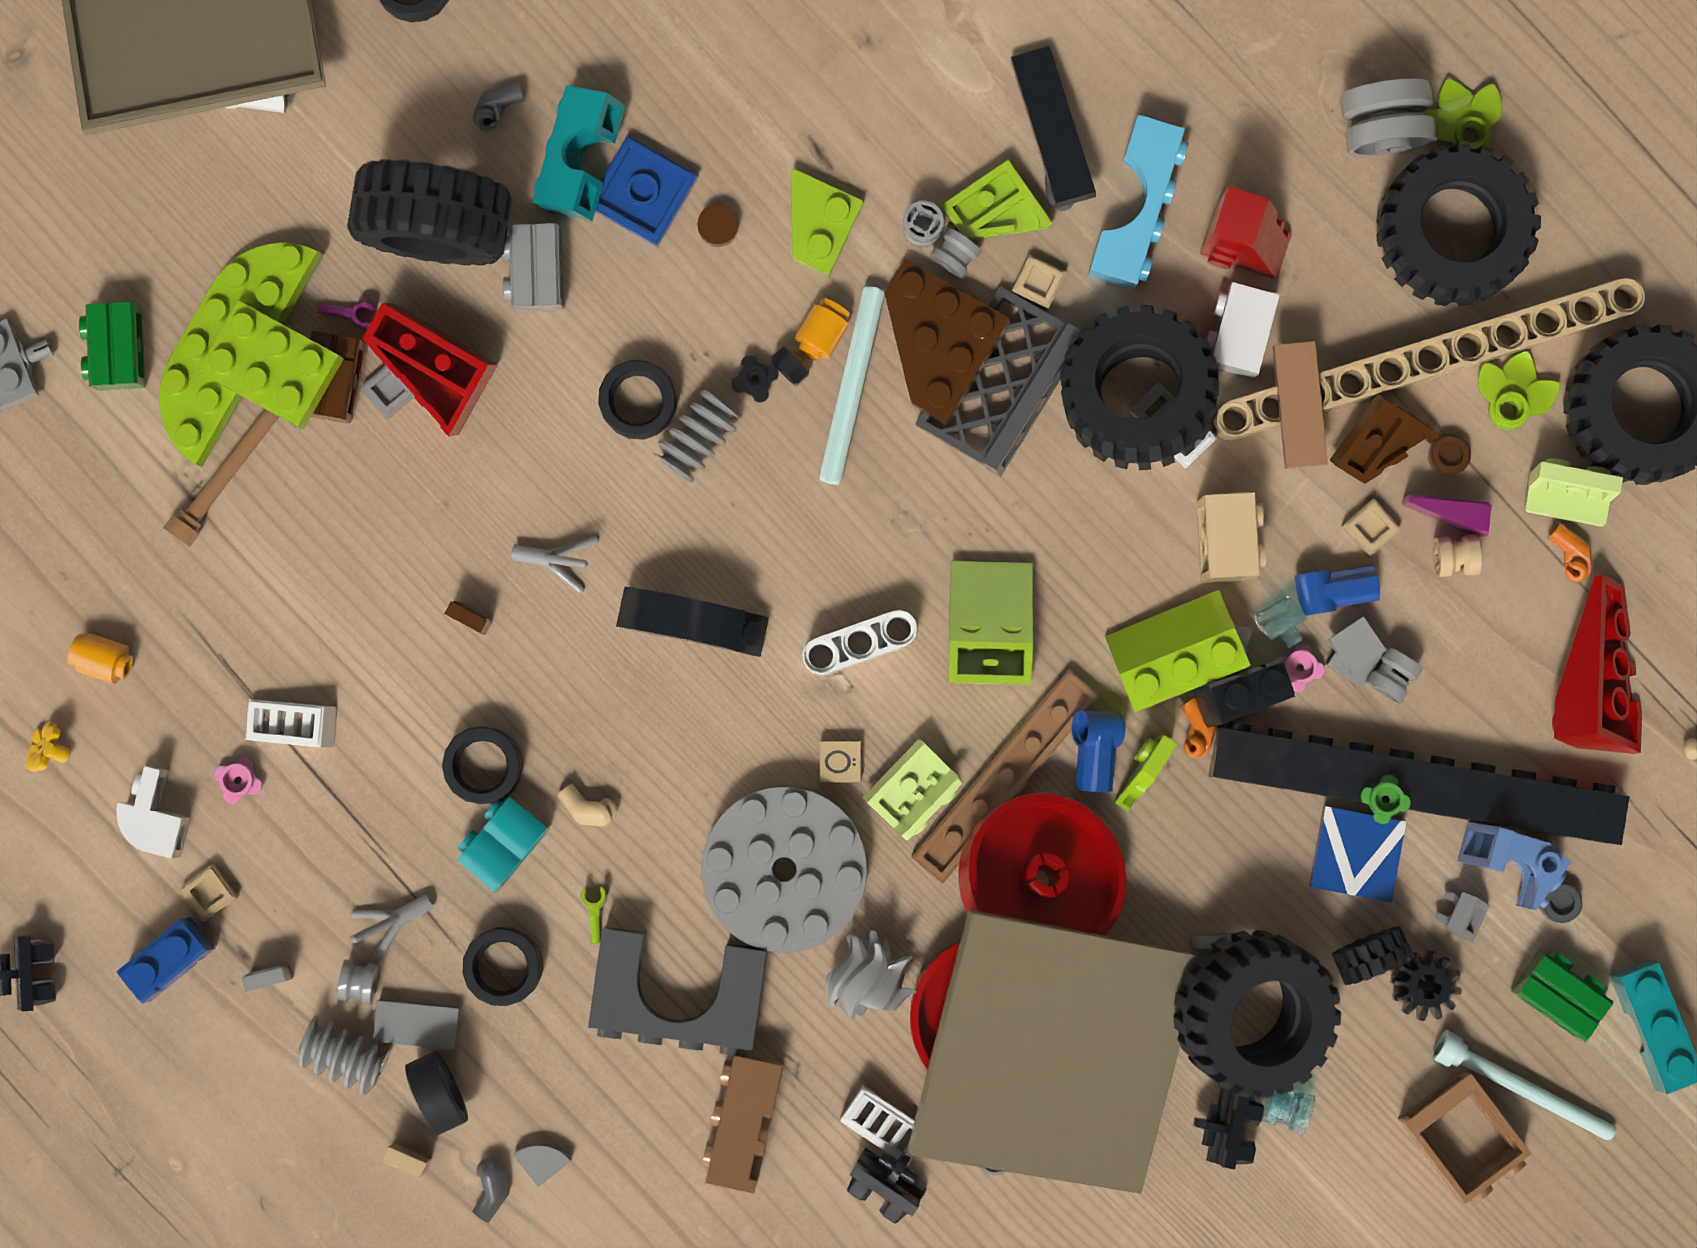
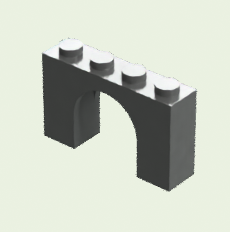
M611 927L602 928L588 1028L598 1029L597 1036L621 1039L622 1032L637 1034L638 1042L662 1045L663 1038L679 1040V1048L698 1051L703 1050L704 1044L720 1046L719 1053L732 1056H744L745 1050H753L766 964V950L726 944L719 992L713 1005L697 1017L686 1020H674L664 1017L653 1010L641 991L640 970L646 932Z

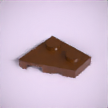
M1377 394L1330 458V461L1336 467L1366 484L1382 474L1383 470L1388 466L1396 465L1408 457L1407 450L1423 440L1431 443L1437 439L1439 433L1385 397Z

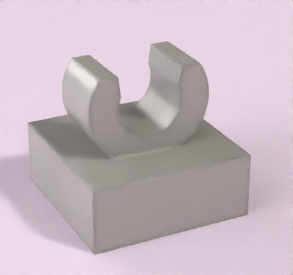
M1451 892L1445 893L1444 898L1455 904V910L1449 916L1436 912L1435 918L1447 925L1446 929L1473 943L1490 905L1465 892H1462L1461 897Z

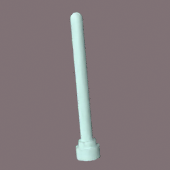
M1445 1030L1438 1039L1432 1053L1433 1060L1447 1067L1451 1064L1458 1067L1461 1064L1603 1139L1610 1140L1615 1137L1616 1129L1612 1124L1469 1051L1468 1045L1463 1043V1038L1455 1033Z

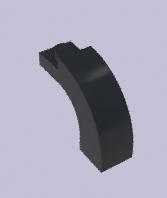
M624 586L616 627L761 657L769 617L702 600Z

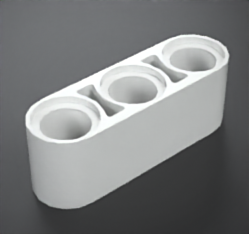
M897 610L817 637L808 642L804 647L802 654L803 663L812 674L824 676L903 649L910 645L916 637V621L908 612ZM900 618L908 622L910 635L903 641L891 639L886 629L891 620ZM863 632L869 635L872 646L867 653L858 655L850 651L848 640L852 634ZM816 646H827L833 653V660L826 668H816L809 660L810 652Z

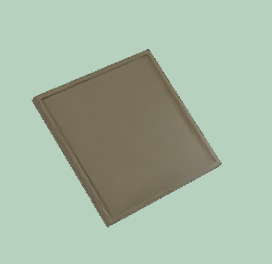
M62 0L81 130L85 136L327 87L312 0Z
M969 910L907 1152L915 1157L1141 1194L1180 1048L1177 1038L1181 1033L1174 1028L1173 1020L1174 1014L1180 1013V1009L1174 1005L1177 991H1183L1185 984L1180 980L1186 970L1191 972L1197 964L1194 959L1198 953Z

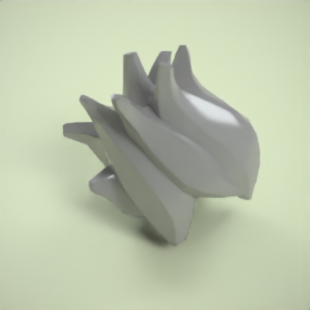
M870 931L869 942L867 939L861 941L858 936H853L850 933L847 936L849 950L844 958L827 975L825 983V994L830 1006L835 1007L836 1002L839 1000L850 1020L855 1018L856 1013L859 1016H863L868 1007L885 1011L897 1010L908 996L917 993L916 990L902 987L905 966L912 960V956L907 955L893 960L889 940L884 939L881 946L877 931Z

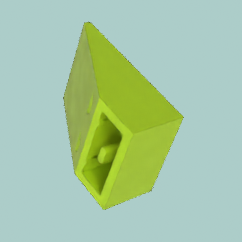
M951 561L948 684L1032 685L1033 563Z

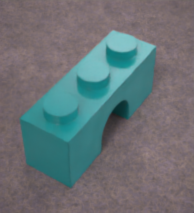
M566 85L563 97L557 106V118L552 135L546 144V155L540 176L535 181L532 200L534 204L553 214L593 222L604 183L587 172L582 171V157L585 151L597 142L616 143L626 108L624 103L606 92Z
M1645 960L1609 974L1624 1013L1632 1018L1641 1036L1644 1050L1640 1051L1654 1089L1668 1095L1696 1084L1697 1055L1660 963Z

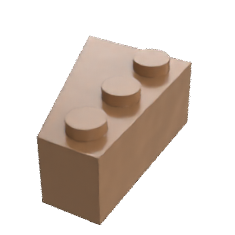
M744 1054V1056L734 1055L733 1062L725 1060L720 1079V1085L727 1086L724 1102H715L711 1125L718 1127L714 1143L707 1141L702 1160V1166L708 1167L706 1184L751 1194L755 1193L783 1062Z

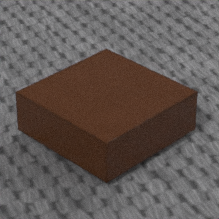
M455 600L450 602L444 613L483 635L486 634L491 625L490 619Z

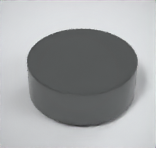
M1563 882L1555 891L1549 892L1546 896L1550 900L1549 904L1545 908L1539 906L1541 913L1550 921L1567 923L1574 920L1580 914L1583 900L1575 886Z

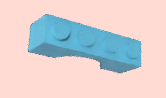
M1138 114L1123 162L1132 168L1140 179L1144 193L1143 207L1139 215L1126 226L1102 231L1088 277L1131 290L1136 288L1139 280L1146 282L1153 262V258L1146 257L1150 242L1158 243L1165 220L1158 218L1162 203L1170 205L1177 181L1171 180L1170 176L1174 164L1182 166L1189 143L1182 141L1185 128Z

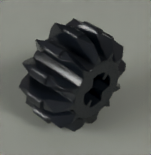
M1427 950L1422 962L1419 954L1412 952L1414 955L1413 959L1410 960L1412 967H1409L1407 964L1398 966V970L1405 973L1403 978L1396 976L1390 978V983L1402 986L1401 990L1392 994V998L1394 1001L1407 999L1401 1011L1409 1015L1416 1008V1017L1420 1021L1426 1020L1429 1010L1435 1019H1441L1443 1017L1441 1004L1451 1010L1456 1007V1004L1447 998L1449 993L1455 995L1462 993V988L1450 985L1451 981L1460 977V973L1457 970L1445 972L1451 962L1448 957L1444 956L1436 962L1435 952ZM1425 975H1428L1429 981L1434 982L1433 991L1426 990L1427 996H1424V991L1417 988L1419 980H1426Z

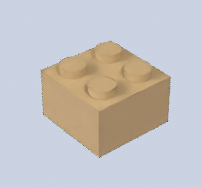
M1255 492L1204 495L1196 502L1201 583L1250 581L1260 576V569L1266 567L1265 544H1258L1257 535L1258 527H1263L1264 523L1262 502L1255 501Z

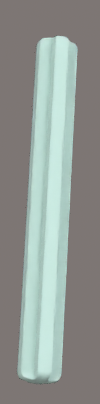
M865 286L862 291L819 475L820 481L833 485L841 483L884 299V290L877 287Z

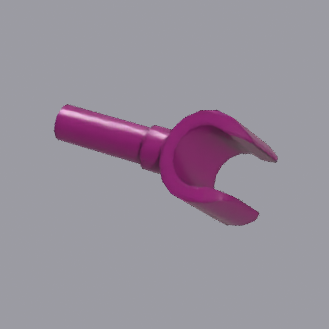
M366 302L358 303L353 308L322 303L318 305V313L352 320L353 324L360 329L368 328L370 323L358 321L355 316L356 313L361 309L374 311L373 306Z

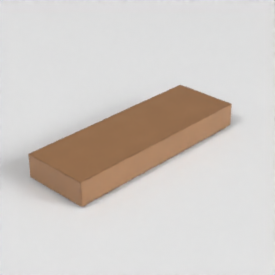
M1315 341L1274 345L1272 348L1285 469L1327 465L1328 458Z

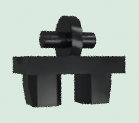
M28 935L14 936L15 969H11L10 954H0V996L12 995L11 979H16L17 1010L21 1012L34 1011V1006L56 1001L54 979L32 980V964L54 963L53 941L30 939Z
M1221 1088L1218 1104H1209L1207 1119L1194 1118L1193 1126L1204 1129L1201 1144L1209 1146L1206 1161L1235 1170L1236 1164H1252L1254 1162L1256 1146L1255 1142L1242 1139L1244 1124L1259 1126L1263 1118L1264 1105L1251 1100L1250 1096L1243 1097L1236 1095L1230 1089Z
M865 1147L850 1173L852 1178L847 1192L858 1200L866 1201L872 1191L885 1198L879 1209L882 1216L896 1224L905 1215L908 1214L911 1217L914 1215L927 1188L916 1182L918 1174L906 1167L911 1158V1155L904 1151L896 1160L885 1152L879 1157Z

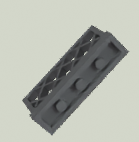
M1001 286L988 306L997 311L1005 300L1018 307L1021 322L1010 324L1004 333L1023 329L1028 349L1005 355L1000 339L997 344L1000 356L988 359L983 368L1002 363L1007 384L983 389L979 373L976 378L979 391L968 393L962 402L981 398L985 414L984 419L962 424L958 408L955 413L957 426L940 430L929 423L931 416L924 412L921 413L915 423L918 428L985 466L987 470L999 477L1003 475L1059 384L1061 367L1066 366L1065 354L1070 345L1076 346L1078 344L1077 334L1081 331V329L1074 325L1060 321ZM1024 312L1035 318L1026 320ZM1045 323L1057 330L1050 343L1037 347L1032 346L1028 327ZM1044 352L1036 363L1035 354ZM1030 356L1033 370L1029 377L1011 382L1007 362ZM1022 387L1015 398L1013 389ZM1009 391L1012 404L1007 413L990 417L985 396ZM1000 422L994 432L992 423ZM987 425L990 440L983 452L980 453L967 445L964 431ZM959 432L961 441L952 437L950 434Z

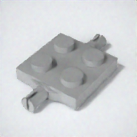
M8 319L0 321V412L40 396L33 380L32 363L54 355L48 339L25 348L18 341L13 325Z

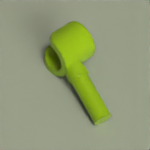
M586 886L581 892V899L589 909L591 944H599L601 940V908L607 902V894L602 886H600L601 899L597 903H589L587 901L588 890Z

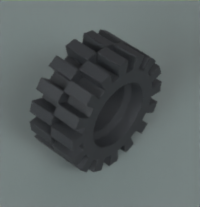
M1401 926L1391 927L1387 930L1384 929L1378 933L1370 934L1332 953L1345 985L1357 984L1363 980L1372 979L1374 976H1380L1389 970H1394L1398 966L1406 964L1414 957Z

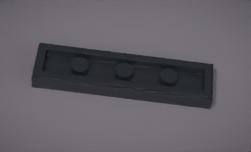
M1050 46L1012 56L1011 65L1056 208L1095 198L1096 190Z

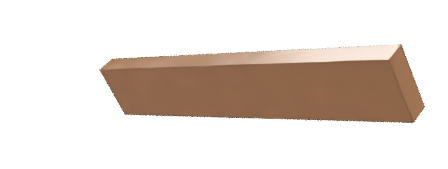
M1069 669L911 858L943 884L958 867L963 847L975 826L989 813L1014 799L1072 731V721L1075 713L1078 710H1089L1101 695Z

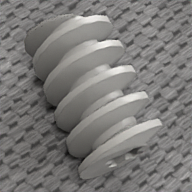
M707 390L700 392L706 404L705 406L695 402L690 404V409L695 418L681 415L679 420L684 430L671 427L668 432L674 442L670 443L660 440L658 445L663 455L653 453L672 471L688 482L695 480L689 470L690 466L700 470L705 468L699 457L701 454L710 457L716 455L710 443L712 441L722 445L726 443L720 431L725 429L735 433L737 430L731 420L733 416L737 417L735 413Z
M314 1016L305 1031L298 1049L299 1067L306 1068L314 1060V1074L321 1075L329 1067L328 1077L330 1081L336 1082L344 1074L345 1088H351L359 1080V1094L366 1095L378 1082L388 1061L391 1049L381 1058L377 1057L378 1043L374 1042L367 1051L362 1050V1036H359L352 1044H348V1030L344 1029L335 1038L332 1036L333 1023L329 1022L319 1031L317 1030L318 1017Z

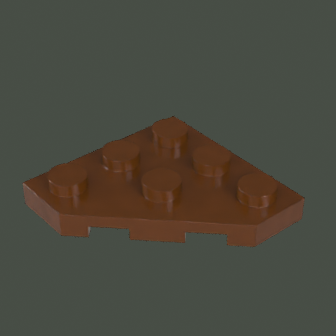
M905 258L884 294L910 400L914 407L948 426L1011 321L1005 315Z

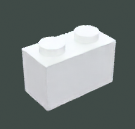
M1234 282L1230 284L1227 292H1219L1213 313L1220 316L1216 331L1209 330L1206 338L1211 346V355L1215 357L1219 370L1252 379L1259 374L1280 295Z

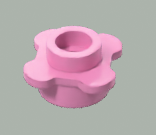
M1305 643L1297 644L1294 647V651L1288 656L1279 657L1284 662L1294 692L1303 691L1306 683L1310 682L1313 678L1319 679L1324 674L1323 664L1317 662L1316 658L1311 654L1310 646ZM1297 664L1303 665L1301 672L1296 670Z
M240 757L235 764L228 765L227 767L219 766L215 771L214 777L219 782L224 792L223 798L227 803L236 804L241 797L248 794L257 795L262 789L261 780L255 777L252 770L253 761L248 757ZM237 776H240L242 778V782L240 784L235 783V778Z

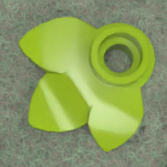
M1447 79L1438 95L1439 109L1429 110L1424 113L1436 119L1439 141L1450 142L1453 147L1456 143H1469L1464 140L1463 131L1471 130L1476 134V141L1469 143L1470 149L1477 150L1481 145L1487 147L1490 143V128L1501 116V98L1494 84L1484 87L1473 96L1470 91L1458 82Z
M1528 351L1510 358L1504 364L1502 370L1493 364L1484 363L1477 380L1479 392L1489 402L1488 413L1491 421L1497 427L1504 430L1517 429L1527 421L1529 416L1546 413L1555 403L1560 390L1559 382L1551 380L1537 381L1535 365ZM1504 403H1510L1514 406L1515 414L1513 417H1506L1502 413V405Z

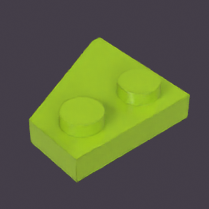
M1006 160L941 205L942 211L955 230L969 240L1049 229L1053 224L1009 160Z
M793 168L790 173L793 260L830 277L864 205V201Z
M1165 735L1156 736L1154 740L1152 738L1146 739L1134 757V760L1139 762L1114 803L1129 811L1135 800L1139 799L1155 781L1178 744Z

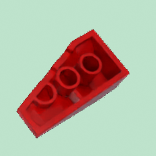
M1603 574L1595 575L1557 691L1555 713L1552 717L1554 739L1578 749L1638 754L1641 753L1642 709L1640 700H1633L1629 676L1637 674L1635 662H1630L1625 649L1624 641L1629 639L1631 635L1624 585Z

